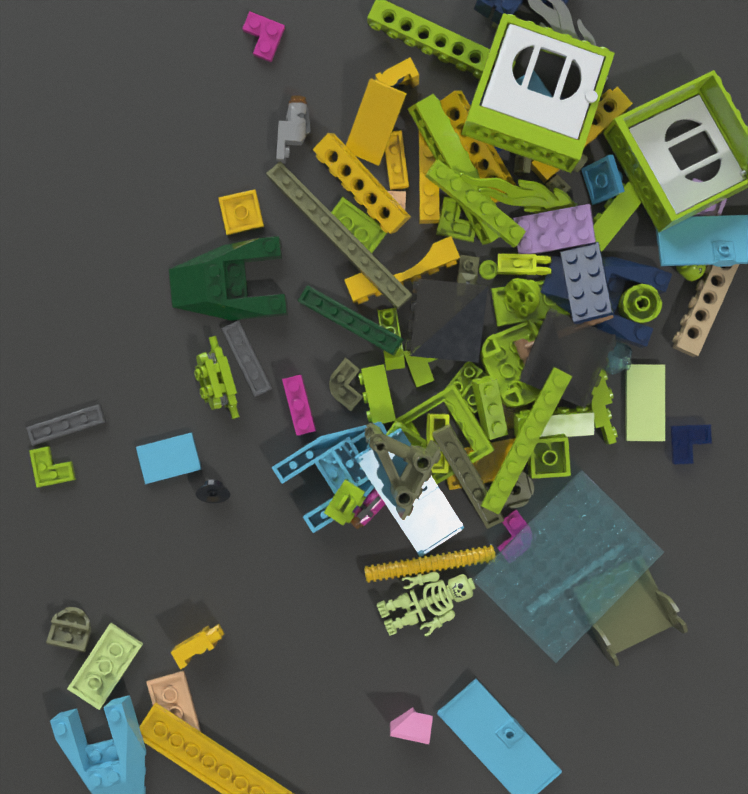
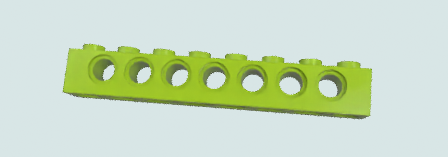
M375 0L367 17V24L376 31L382 30L393 39L399 38L410 47L416 46L427 55L433 54L444 63L450 62L461 71L467 70L473 73L474 77L480 79L490 49L386 0ZM386 17H391L394 21L391 23H386L384 19ZM403 25H408L411 29L409 31H403L401 27ZM421 33L427 34L428 38L421 39L418 35ZM442 41L445 43V46L438 47L435 43ZM459 49L463 54L457 56L453 53V50ZM499 53L496 54L493 66H495ZM476 57L480 62L474 64L470 61V58ZM513 60V64H512V70H513V68H514V66H515V63H516V61H514V60ZM490 72L488 81H490L492 72Z

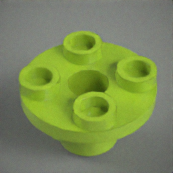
M512 279L505 287L504 301L510 304L522 316H527L539 307L540 299L538 294L540 293V287L534 280Z

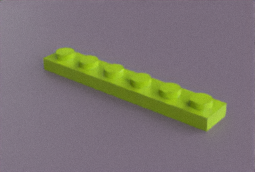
M439 159L435 160L425 177L509 245L516 247L526 230L471 185L466 183Z

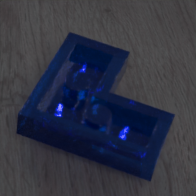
M711 424L671 426L672 464H694L693 444H712Z

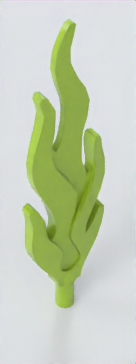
M460 173L461 178L468 184L492 187L505 192L502 193L491 188H480V194L489 195L504 204L523 206L526 212L538 214L577 206V203L572 201L564 191L554 188L553 194L544 185L534 181L519 179L518 184L520 187L501 178L476 179Z

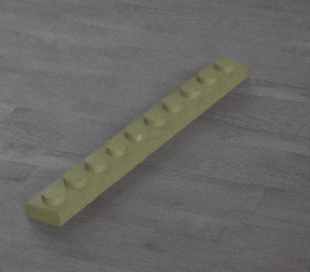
M281 161L266 173V176L397 310L412 297V294Z

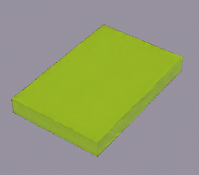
M344 197L341 198L331 212L371 253L374 252L387 234L381 229L378 222Z

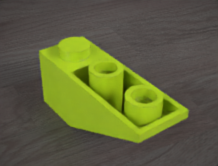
M397 309L377 310L379 325L401 337ZM402 344L395 356L383 350L386 371L405 368Z

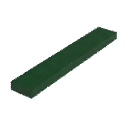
M308 285L298 299V302L393 356H395L404 341L400 336Z

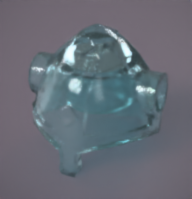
M611 343L601 349L598 362L602 363L606 371L611 375H615L624 369L629 370L631 367L632 349L624 343Z

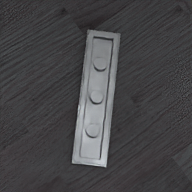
M238 320L221 328L254 397L271 390L272 387L240 321Z
M97 404L26 427L31 445L34 446L105 423L106 419L101 404Z

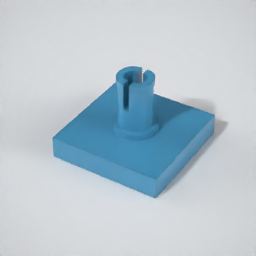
M608 155L581 169L592 205L599 204L625 192L622 184L623 175L618 171L613 155Z

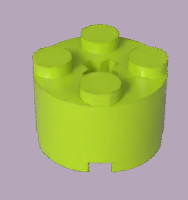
M647 284L635 285L627 289L619 299V314L623 318L639 324L653 320L659 315L662 308V300L658 291ZM638 301H641L642 308H639Z

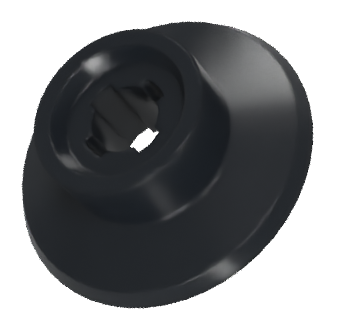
M207 480L204 482V486L198 488L195 493L199 500L206 503H221L230 498L229 490L219 480Z

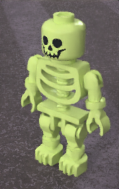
M430 572L426 575L417 574V577H403L402 581L405 579L413 581L408 586L404 585V589H409L416 584L424 585L423 583H428L424 586L423 599L418 601L415 591L412 589L410 590L412 601L408 593H404L394 601L392 599L389 600V603H386L384 600L377 603L382 618L390 615V610L395 611L399 607H402V609L406 608L407 610L404 614L405 616L401 619L398 617L396 621H393L392 618L384 621L389 636L397 633L396 628L402 629L405 625L418 623L419 620L416 613H419L422 622L426 621L422 608L426 606L432 614L441 616H436L433 618V621L421 625L420 629L426 626L430 629L424 636L430 635L436 627H442L443 623L455 617V612L451 610L453 608L452 600L461 602L473 596L472 590L476 588L472 578L468 579L466 575L461 574L449 579L446 586L444 580H439L437 572ZM438 586L439 592L435 594L434 589ZM431 587L432 595L427 597L426 592ZM441 600L445 606H442L439 601ZM435 603L440 610L434 609L431 604ZM415 605L416 608L411 610L410 606Z

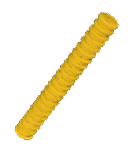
M489 545V547L483 546V548H471V550L466 549V551L460 550V552L454 551V553L448 552V554L442 553V555L436 554V556L430 555V557L406 559L407 561L401 560V562L395 561V563L389 562V564L383 563V565L377 564V566L371 565V567L367 565L364 570L366 581L370 583L371 580L376 582L377 579L382 581L383 578L388 580L389 577L394 579L395 576L400 578L401 575L406 577L407 574L412 576L413 573L417 575L419 572L424 574L425 571L430 573L431 570L436 572L437 569L441 571L443 568L447 570L449 567L453 569L455 566L459 568L461 565L465 567L467 564L471 566L473 563L477 565L479 562L480 564H483L485 561L489 563L491 560L495 562L496 557L494 547Z

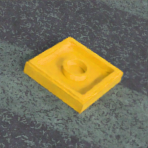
M256 189L218 197L227 236L264 228Z

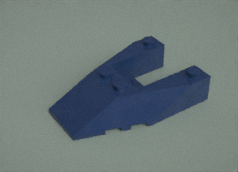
M553 256L549 265L551 273L546 275L540 292L572 316L561 256ZM602 257L614 318L587 329L640 348L647 347L653 328L614 315L625 282L632 285L647 284L654 287L658 294L666 292L672 274L655 267L615 257Z

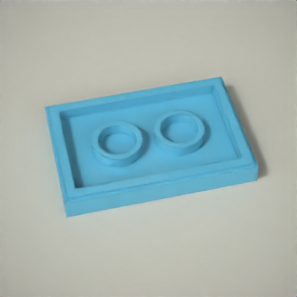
M193 433L136 447L145 484L202 469Z

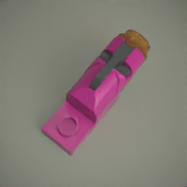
M375 487L365 498L360 507L356 506L353 510L355 516L350 523L356 529L363 528L385 505Z

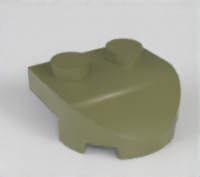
M67 607L65 610L56 613L51 620L52 626L46 643L85 652L91 634V623L84 611L76 607Z

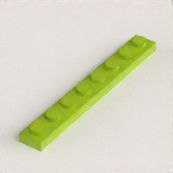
M553 367L481 503L482 507L498 515L500 514L572 378L571 375Z

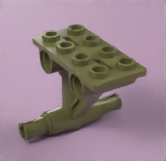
M369 423L366 425L367 428H365L364 433L366 442L369 443L371 449L377 452L391 482L390 491L397 503L395 509L400 519L405 520L407 516L411 515L415 500L420 498L424 482L430 479L434 463L437 464L440 460L441 449L433 440H430L426 449L421 446H408L383 434L380 427ZM388 452L403 458V461L407 462L400 477Z

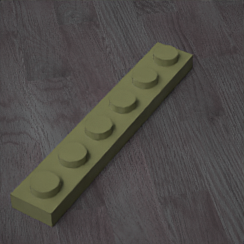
M448 424L434 431V439L486 528L488 529L503 522L504 517L501 512L498 515L481 506L488 489L451 425Z

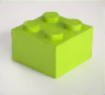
M568 437L538 440L528 459L530 478L571 476Z

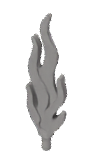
M528 0L530 7L542 15L555 32L569 34L573 38L580 40L575 31L570 11L562 0H548L552 3L554 9L545 5L541 0ZM578 19V28L584 40L596 46L594 37L585 28L581 19ZM540 23L541 27H546L544 23ZM571 62L572 65L578 67L575 62Z

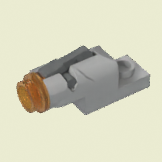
M291 96V100L288 102L286 121H279L276 155L278 163L281 161L285 164L286 158H289L290 147L287 145H302L305 135L311 132L308 103L303 96Z

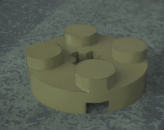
M522 470L515 484L520 488H517L515 493L511 491L505 503L508 507L519 508L526 505L534 493L533 481L524 470Z

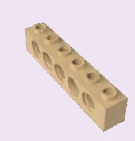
M739 264L725 266L724 269L714 265H706L704 278L696 286V296L691 298L688 304L690 309L680 322L682 327L673 337L672 342H674L672 348L692 357L699 356ZM712 277L718 280L717 286L711 283ZM704 294L710 297L709 304L704 302ZM697 311L702 314L701 321H698L695 317ZM689 329L695 332L693 339L688 336Z

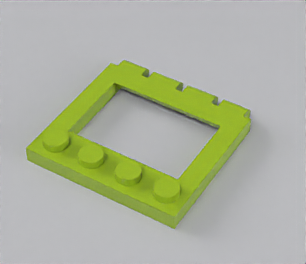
M455 384L396 419V421L420 436L412 421L444 402L473 449V452L468 454L472 463L495 450ZM449 465L448 473H432L431 476L436 484L455 473Z

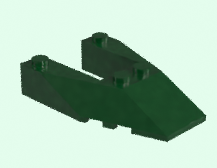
M280 237L258 238L222 245L169 269L172 307L230 321L288 315L285 294L248 297L245 262L283 259Z

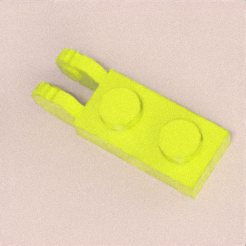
M498 254L497 274L547 275L551 273V268L536 267V263L549 264L551 257L536 256V254Z

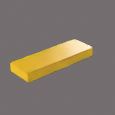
M402 130L393 131L385 150L390 190L409 188Z

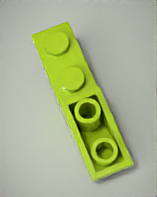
M601 366L593 368L590 378L588 408L594 412V428H601L605 444H613L617 442L616 437L618 435L615 427H612L610 419H612L611 412L605 406L612 403L613 393L606 384V380H608L606 371L602 370Z

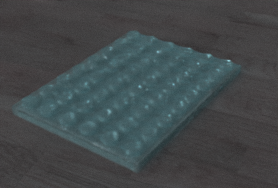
M580 470L491 560L473 581L557 663L664 551Z

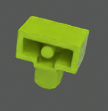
M345 479L325 509L324 514L343 526L345 522L350 523L355 516L353 510L356 505L360 507L366 498L363 496L365 491Z

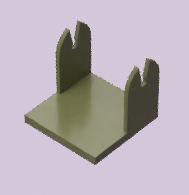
M642 555L629 559L572 587L604 656L615 667L619 666L616 653L661 631L674 627L683 634L688 632L686 623L676 613L680 610L670 596L658 590Z

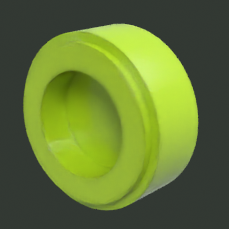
M491 260L482 262L478 270L479 275L485 280L493 279L497 275V264Z

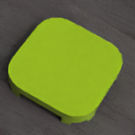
M536 318L528 319L524 323L497 334H492L481 346L480 357L487 375L497 379L501 401L508 407L517 408L536 401L541 392L538 388L518 381L524 363L519 357L514 342L522 338L528 340V342L534 341L542 325V320H537Z

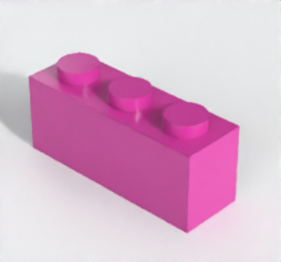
M297 375L282 379L296 436L316 431L303 376Z

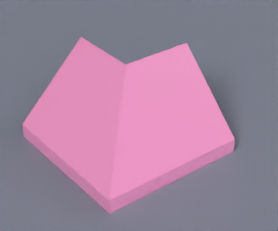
M411 708L390 722V736L429 744L433 716L417 713L414 708Z

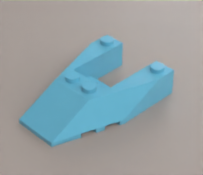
M381 421L373 423L380 427L383 434L386 435L387 431ZM364 425L320 436L273 466L272 469L283 484L315 463L334 494H336L343 481L347 479L364 490L363 496L367 497L374 489V486L355 460L356 455L370 448L364 434L367 426ZM333 497L303 516L312 533H315L334 520L324 514Z
M130 695L113 699L104 707L113 737L110 740L88 745L77 709L61 712L50 720L56 741L91 794L146 793V786H144L146 747Z

